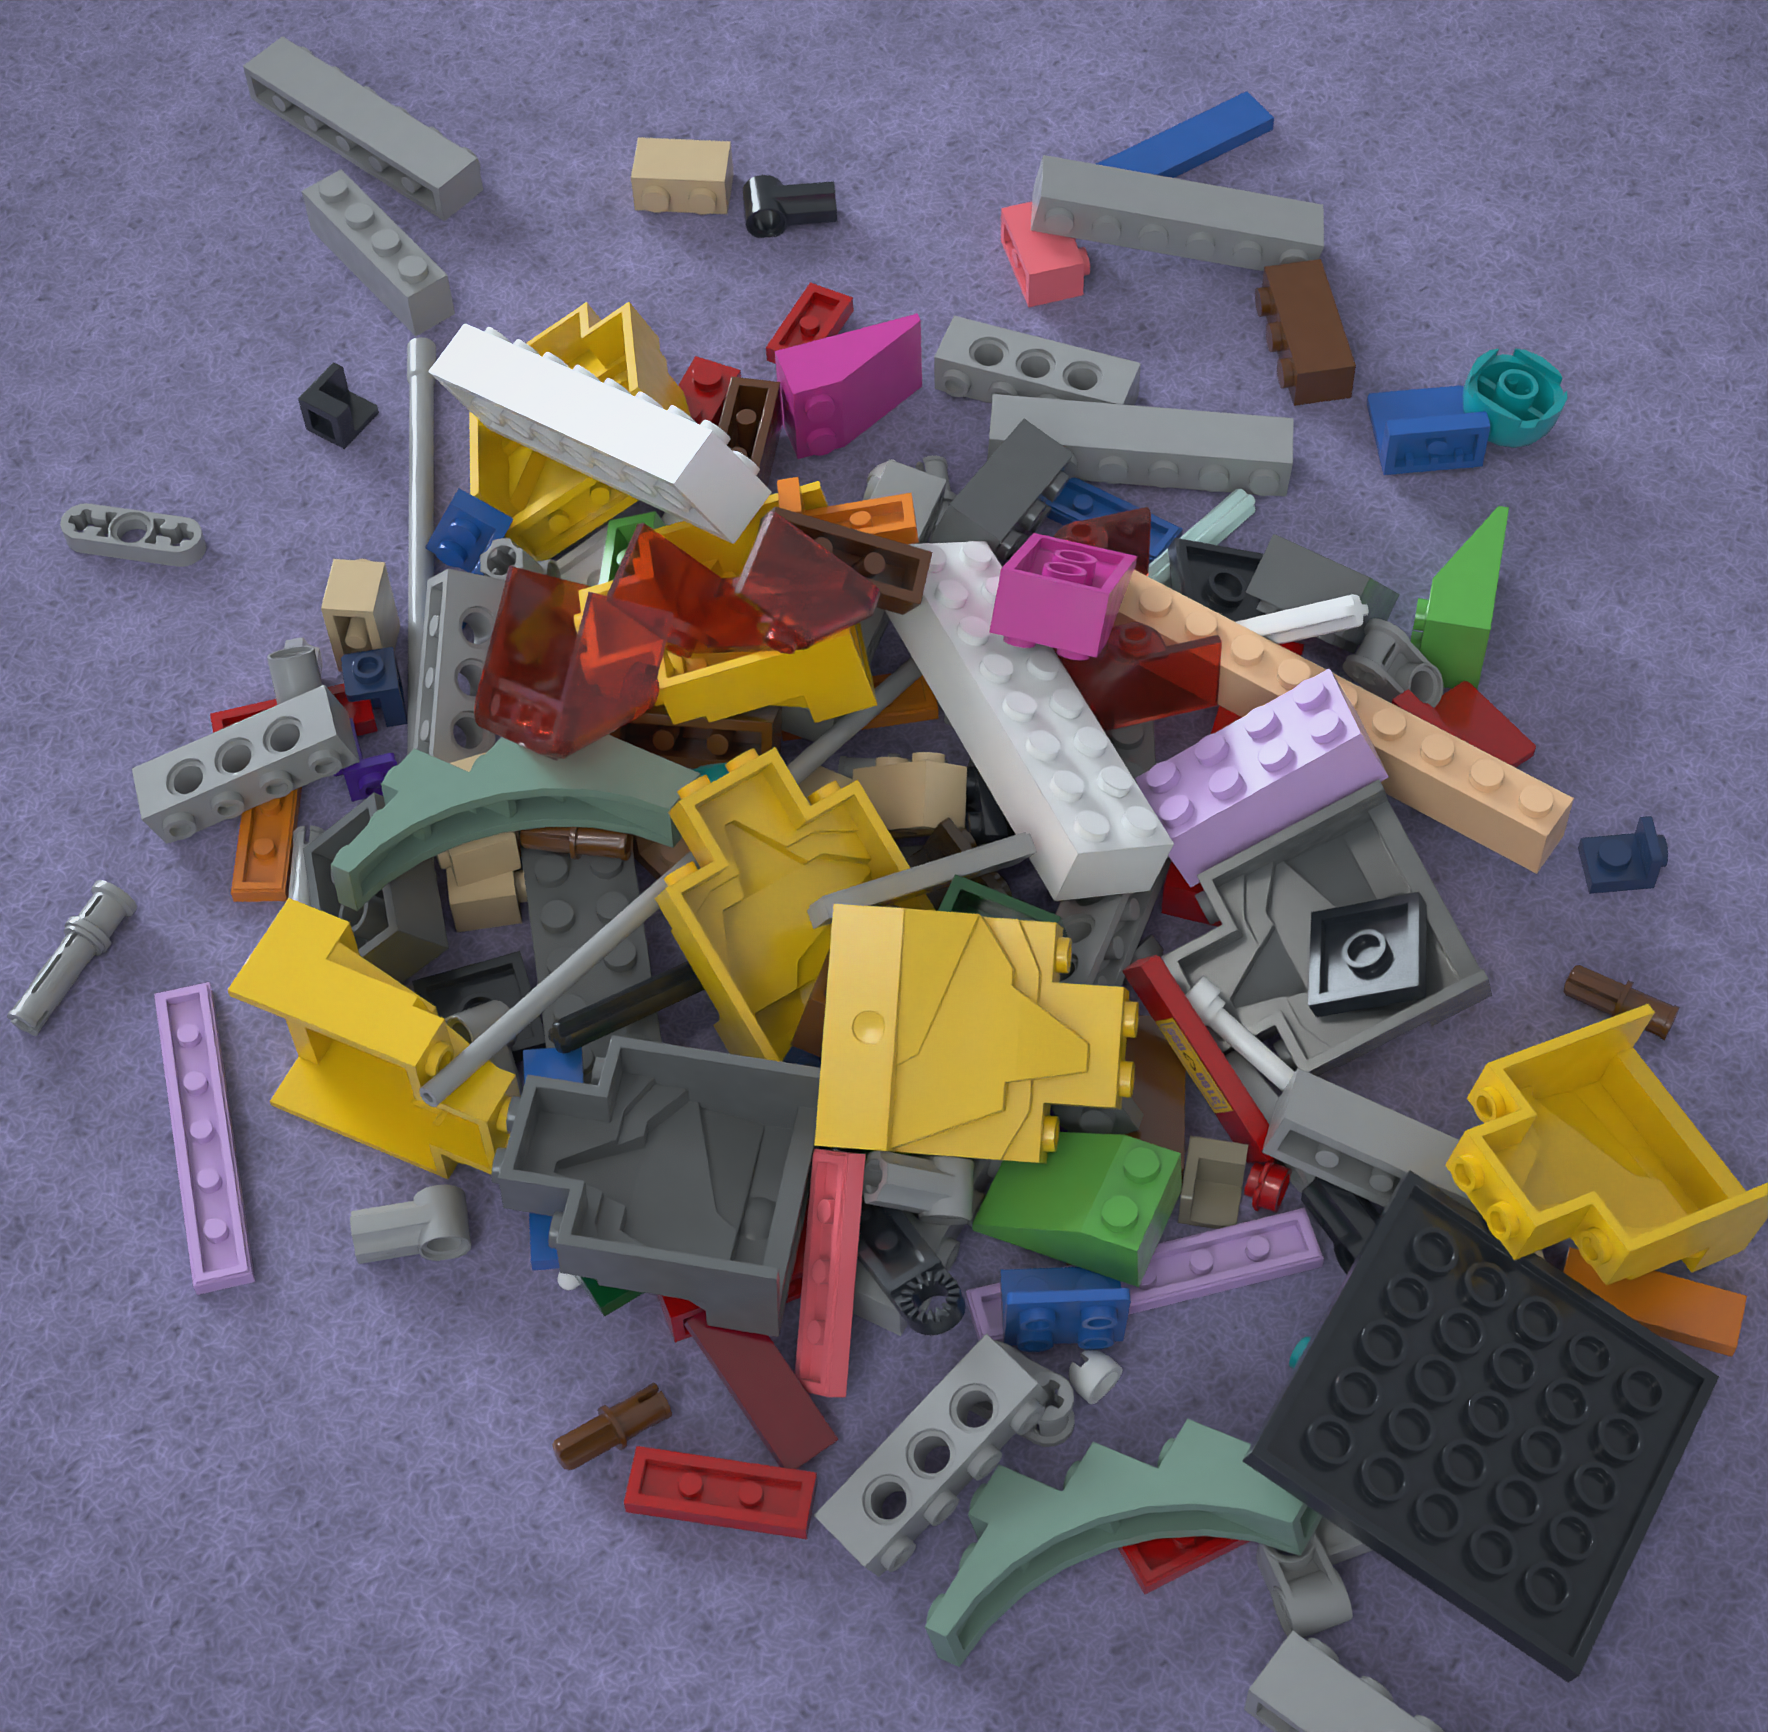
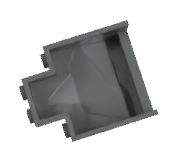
M1379 779L1198 874L1197 877L1204 891L1196 894L1195 897L1210 925L1219 920L1222 925L1162 956L1170 973L1185 995L1204 975L1221 990L1218 996L1226 1002L1223 1008L1261 1042L1280 1033L1282 1039L1273 1043L1280 1059L1294 1071L1299 1068L1317 1077L1337 1066L1341 1067L1428 1021L1431 1026H1434L1492 996L1489 979L1485 971L1480 969L1391 807L1385 789ZM1420 892L1427 904L1426 998L1316 1018L1308 1006L1311 912ZM1206 1025V1028L1224 1056L1235 1050L1213 1029Z
M612 1035L606 1058L597 1057L595 1060L591 1084L527 1074L521 1097L513 1096L509 1104L506 1128L511 1134L507 1148L498 1147L492 1165V1183L499 1184L503 1208L553 1216L549 1231V1247L557 1249L560 1273L597 1279L598 1285L687 1299L706 1311L708 1326L779 1337L809 1201L814 1149H820V1146L814 1145L820 1068Z

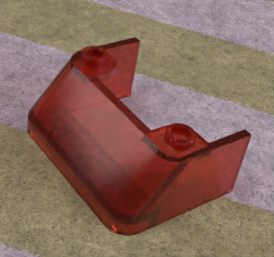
M1148 507L1075 521L1061 527L1053 536L1054 538L1137 556L1134 570L1148 576L1151 512ZM1131 622L1112 627L1108 641L1097 657L1089 656L1087 660H1072L1058 655L1056 652L1057 648L1052 647L1104 731L1218 706L1222 641L1219 635L1166 646L1157 630L1143 623Z
M773 511L766 514L741 576L721 578L645 523L637 524L604 601L662 639V643L668 652L680 657L690 658L693 653L778 651L784 654H794L796 650H806L870 618L875 611L881 592L872 582Z
M509 565L475 699L474 717L476 724L538 754L565 759L638 719L646 710L651 709L657 701L659 694V681L657 677L674 613L589 591L577 634L574 615L581 613L578 590L591 586Z

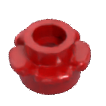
M1272 1158L1264 1165L1255 1162L1247 1178L1244 1195L1252 1198V1207L1255 1211L1259 1212L1262 1207L1276 1213L1288 1190L1292 1169L1277 1164L1276 1158Z

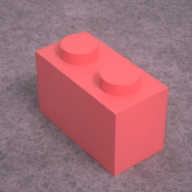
M1032 202L1001 208V242L1028 307L1082 296L1084 292V276L1090 275V262L1086 249L1084 247L1078 248L1075 242L1076 238L1031 231Z

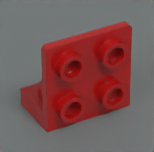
M1463 681L1444 693L1434 708L1430 704L1419 700L1409 689L1392 699V704L1515 768L1535 754L1536 745L1468 681Z

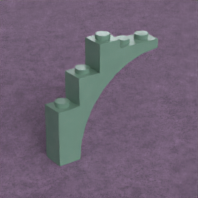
M589 726L573 743L567 744L562 749L557 761L501 737L486 754L476 759L470 772L414 748L399 765L392 767L388 771L384 781L381 783L385 807L373 814L368 825L349 845L339 850L334 861L331 863L338 901L358 911L386 884L422 861L463 843L510 831L542 827L598 828L637 835L674 848L682 836L668 812L681 800L677 791L701 777L698 772Z
M1190 1419L1186 1420L1176 1438H1170L1164 1444L1159 1455L1158 1468L1092 1442L1083 1459L1075 1461L1069 1468L1064 1480L1063 1491L998 1465L988 1483H983L977 1488L970 1502L968 1516L978 1542H973L966 1548L960 1560L959 1572L947 1592L938 1595L928 1611L925 1629L938 1658L960 1667L987 1629L1021 1597L1065 1568L1105 1551L1157 1538L1213 1536L1254 1541L1301 1556L1323 1516L1242 1462L1251 1446L1250 1443Z

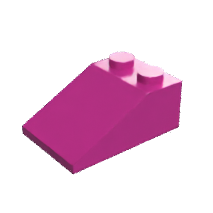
M918 313L775 351L777 382H780L783 426L797 459L812 455L822 456L834 449L845 447L922 387L921 320Z
M1033 533L1001 568L989 633L1004 636V642L1016 647L1032 648L1036 644L1057 648L1056 652L1058 655L1072 660H1087L1089 656L1097 657L1108 641L1133 574L1137 556Z

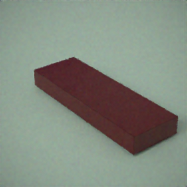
M705 1310L684 1324L779 1467L797 1469L839 1440L769 1335L708 1326Z

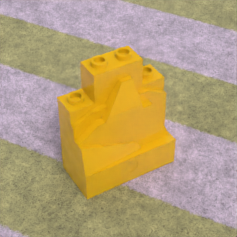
M586 302L526 343L537 351L541 357L546 352H549L561 359L572 370L576 365H580L595 375L602 383L607 378H610L622 385L634 397L638 392H643L658 402L664 410L667 411L672 405L691 417L683 390L668 373L667 359L660 351L659 337L630 302L603 320ZM469 411L470 494L513 518L505 537L512 539L535 561L549 560L639 501L626 493L489 430Z
M819 481L800 486L805 510L829 506ZM778 493L769 495L734 544L686 521L635 535L638 557L630 559L633 575L578 590L581 613L574 615V623L581 644L586 646V651L579 653V663L586 683L588 685L596 683L605 703L650 691L655 706L665 705L673 725L704 717L710 723L769 705L809 708L814 723H818L878 705L857 602L820 591L818 594L798 597L795 584L748 571L760 519L775 506L779 507Z
M776 747L760 756L755 748H752L725 764L729 773L711 783L708 776L703 775L677 791L681 800L675 804L668 814L699 864L700 869L698 870L694 861L664 877L663 879L668 887L655 900L672 927V935L719 1013L720 1021L713 1026L728 1052L735 1055L781 1062L792 1046L790 1045L830 948L832 923L813 929L807 912L810 908L809 906L824 895L910 869V866L858 779L843 788L839 786L836 780L823 786L807 797L811 803L810 806ZM926 894L894 904L902 908L936 911Z
M288 898L227 989L229 996L282 1017L287 1022L299 1057L271 1098V1106L446 1179L450 1178L458 1163L467 1164L491 1175L496 1150L498 1147L507 1148L511 1134L506 1128L511 1098L513 1096L521 1097L516 1075L498 1068L488 1060L438 1106H429L421 1098L419 1089L465 1050L470 1043L448 1026L444 1018L438 1016L434 1005L360 956L350 922Z
M833 904L814 1145L1046 1164L1047 1152L1057 1151L1059 1139V1117L1050 1116L1051 1105L1121 1110L1122 1097H1132L1135 1066L1134 1062L1125 1061L1126 1037L1136 1038L1139 1004L1138 1002L1129 1001L1130 991L1124 987L1060 983V973L1070 972L1072 939L1063 937V927L1055 922L983 917L979 914Z
M1649 1004L1491 1061L1486 1064L1470 1091L1467 1100L1484 1124L1465 1130L1445 1166L1452 1174L1458 1188L1466 1193L1485 1219L1490 1232L1501 1241L1514 1260L1571 1238L1578 1247L1583 1259L1593 1267L1606 1286L1624 1278L1633 1280L1680 1259L1692 1273L1743 1251L1767 1220L1768 1182L1746 1191L1633 1048L1655 1014Z

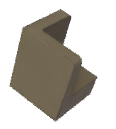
M1190 1136L1178 1223L1213 1229L1237 1224L1248 1144Z

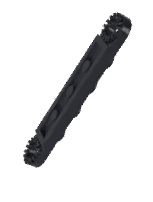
M820 1146V1149L855 1153L853 1149ZM862 1194L857 1258L915 1332L923 1335H938L951 1330L960 1322L966 1309L965 1299L956 1279L954 1280L938 1256L900 1209L867 1204ZM934 1296L946 1297L947 1303L943 1302L941 1304L942 1309L939 1307L935 1308L937 1312L933 1313L932 1310H928V1314H926L925 1310L919 1311L921 1304L927 1299Z

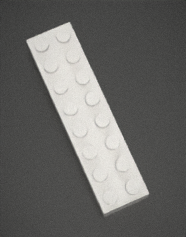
M464 323L429 370V373L489 430L732 544L737 541L771 494V491L756 476L760 471L759 467L742 453L732 451L727 446L731 440L730 437L714 423L703 420L699 425L684 411L672 405L666 411L658 402L643 392H638L634 397L622 385L610 378H607L602 383L595 375L580 365H576L572 370L561 359L549 352H546L541 357L537 351L525 342L516 339L512 344L505 336L491 327H487L483 332Z
M987 542L909 544L910 546L933 552L921 605L904 615L885 611L1016 835L1024 832L1026 834L1030 833L1037 852L1029 858L1054 901L1150 891L1174 843L1053 648L1041 644H1036L1032 648L1016 647L1004 642V636L989 633L1002 566Z

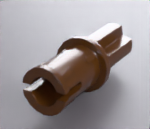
M542 827L520 830V842L524 848L570 853V857L574 860H579L582 855L628 861L632 852L633 834L588 827Z
M1576 965L1571 970L1564 985L1563 992L1566 996L1611 1015V1017L1649 1004L1655 1014L1644 1030L1659 1036L1664 1041L1680 1008L1632 988L1634 982L1630 980L1624 985L1581 965Z
M653 1382L635 1395L610 1408L606 1405L599 1407V1415L555 1439L552 1447L560 1465L564 1469L574 1470L615 1446L621 1451L627 1447L628 1440L649 1427H653L663 1420L672 1417L670 1405L663 1392H658V1385Z

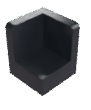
M335 362L298 398L306 430L343 449L379 414L376 404L349 391L344 368Z

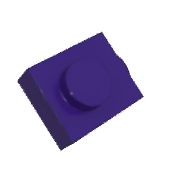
M349 718L360 762L341 769L338 773L334 774V777L344 775L352 802L367 799L373 793L383 796L381 783L384 781L388 771L397 765L395 754L386 753L363 759L353 719Z

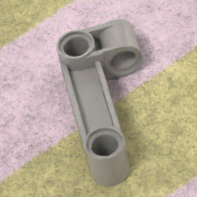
M1325 1517L1321 1518L1301 1556L1282 1555L1275 1551L1273 1547L1258 1543L1256 1553L1258 1568L1270 1592L1277 1617L1287 1637L1293 1630L1305 1638L1353 1619L1347 1590L1340 1575L1332 1565L1370 1552L1372 1549Z

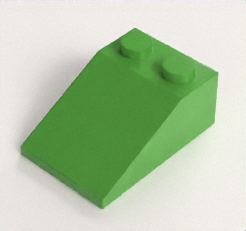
M1498 506L1433 577L1429 600L1418 598L1410 642L1432 665L1437 667L1442 675L1444 688L1452 689L1461 682L1468 681L1478 689L1491 630L1509 507Z
M1059 1132L1057 1151L1047 1152L1046 1164L1002 1161L972 1223V1229L978 1233L1139 1287L1182 1191L1181 1153L1127 1135Z

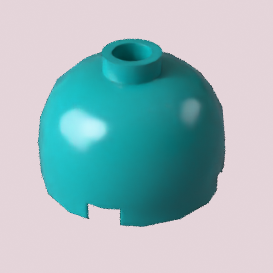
M1515 348L1513 355H1497L1499 349L1489 350L1475 360L1464 384V413L1487 412L1491 426L1488 437L1489 442L1510 448L1529 446L1549 434L1564 408L1568 396L1567 391L1564 393L1560 386L1563 377L1559 370L1545 358L1530 351Z

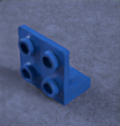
M1462 385L1368 394L1367 408L1383 475L1483 467L1491 427L1487 412L1464 413V386Z
M458 488L425 549L436 554L437 558L448 566L460 567L468 573L485 576L480 571V554L490 548L493 540L506 538L505 534L513 518ZM462 622V629L465 628L467 623Z
M1081 1267L1000 1270L1003 1342L1010 1346L1017 1345L1019 1350L1025 1352H1042L1051 1349L1054 1344L1078 1343V1346L1082 1349L1100 1350L1111 1347L1114 1342L1124 1341L1131 1298L1130 1289L1121 1288V1281Z

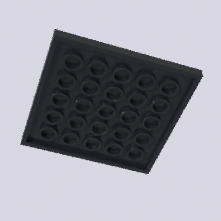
M1409 1170L1398 1183L1242 1462L1569 1683L1580 1676L1719 1376L1537 1254L1531 1253L1514 1260L1501 1241L1490 1232L1487 1222L1483 1218Z

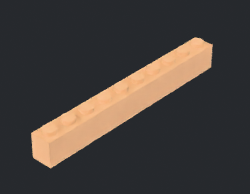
M1136 570L1133 571L1106 643L1107 646L1241 717L1294 689L1302 681L1313 678L1326 670ZM1333 673L1357 711L1389 777L1381 782L1387 795L1536 874L1539 872L1564 836L1574 800L1573 797Z

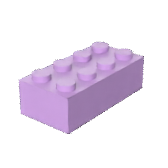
M1329 668L1313 678L1302 681L1294 689L1264 706L1253 709L1246 716L1218 732L1205 736L1198 743L1172 758L1154 765L1149 771L1135 779L1174 843L1168 856L1189 886L1193 887L1200 883L1197 877L1198 874L1379 779L1382 782L1389 777L1357 711Z

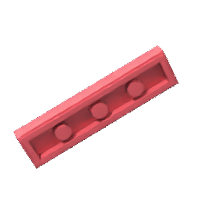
M814 1149L795 1375L808 1393L825 1397H846L866 1154Z

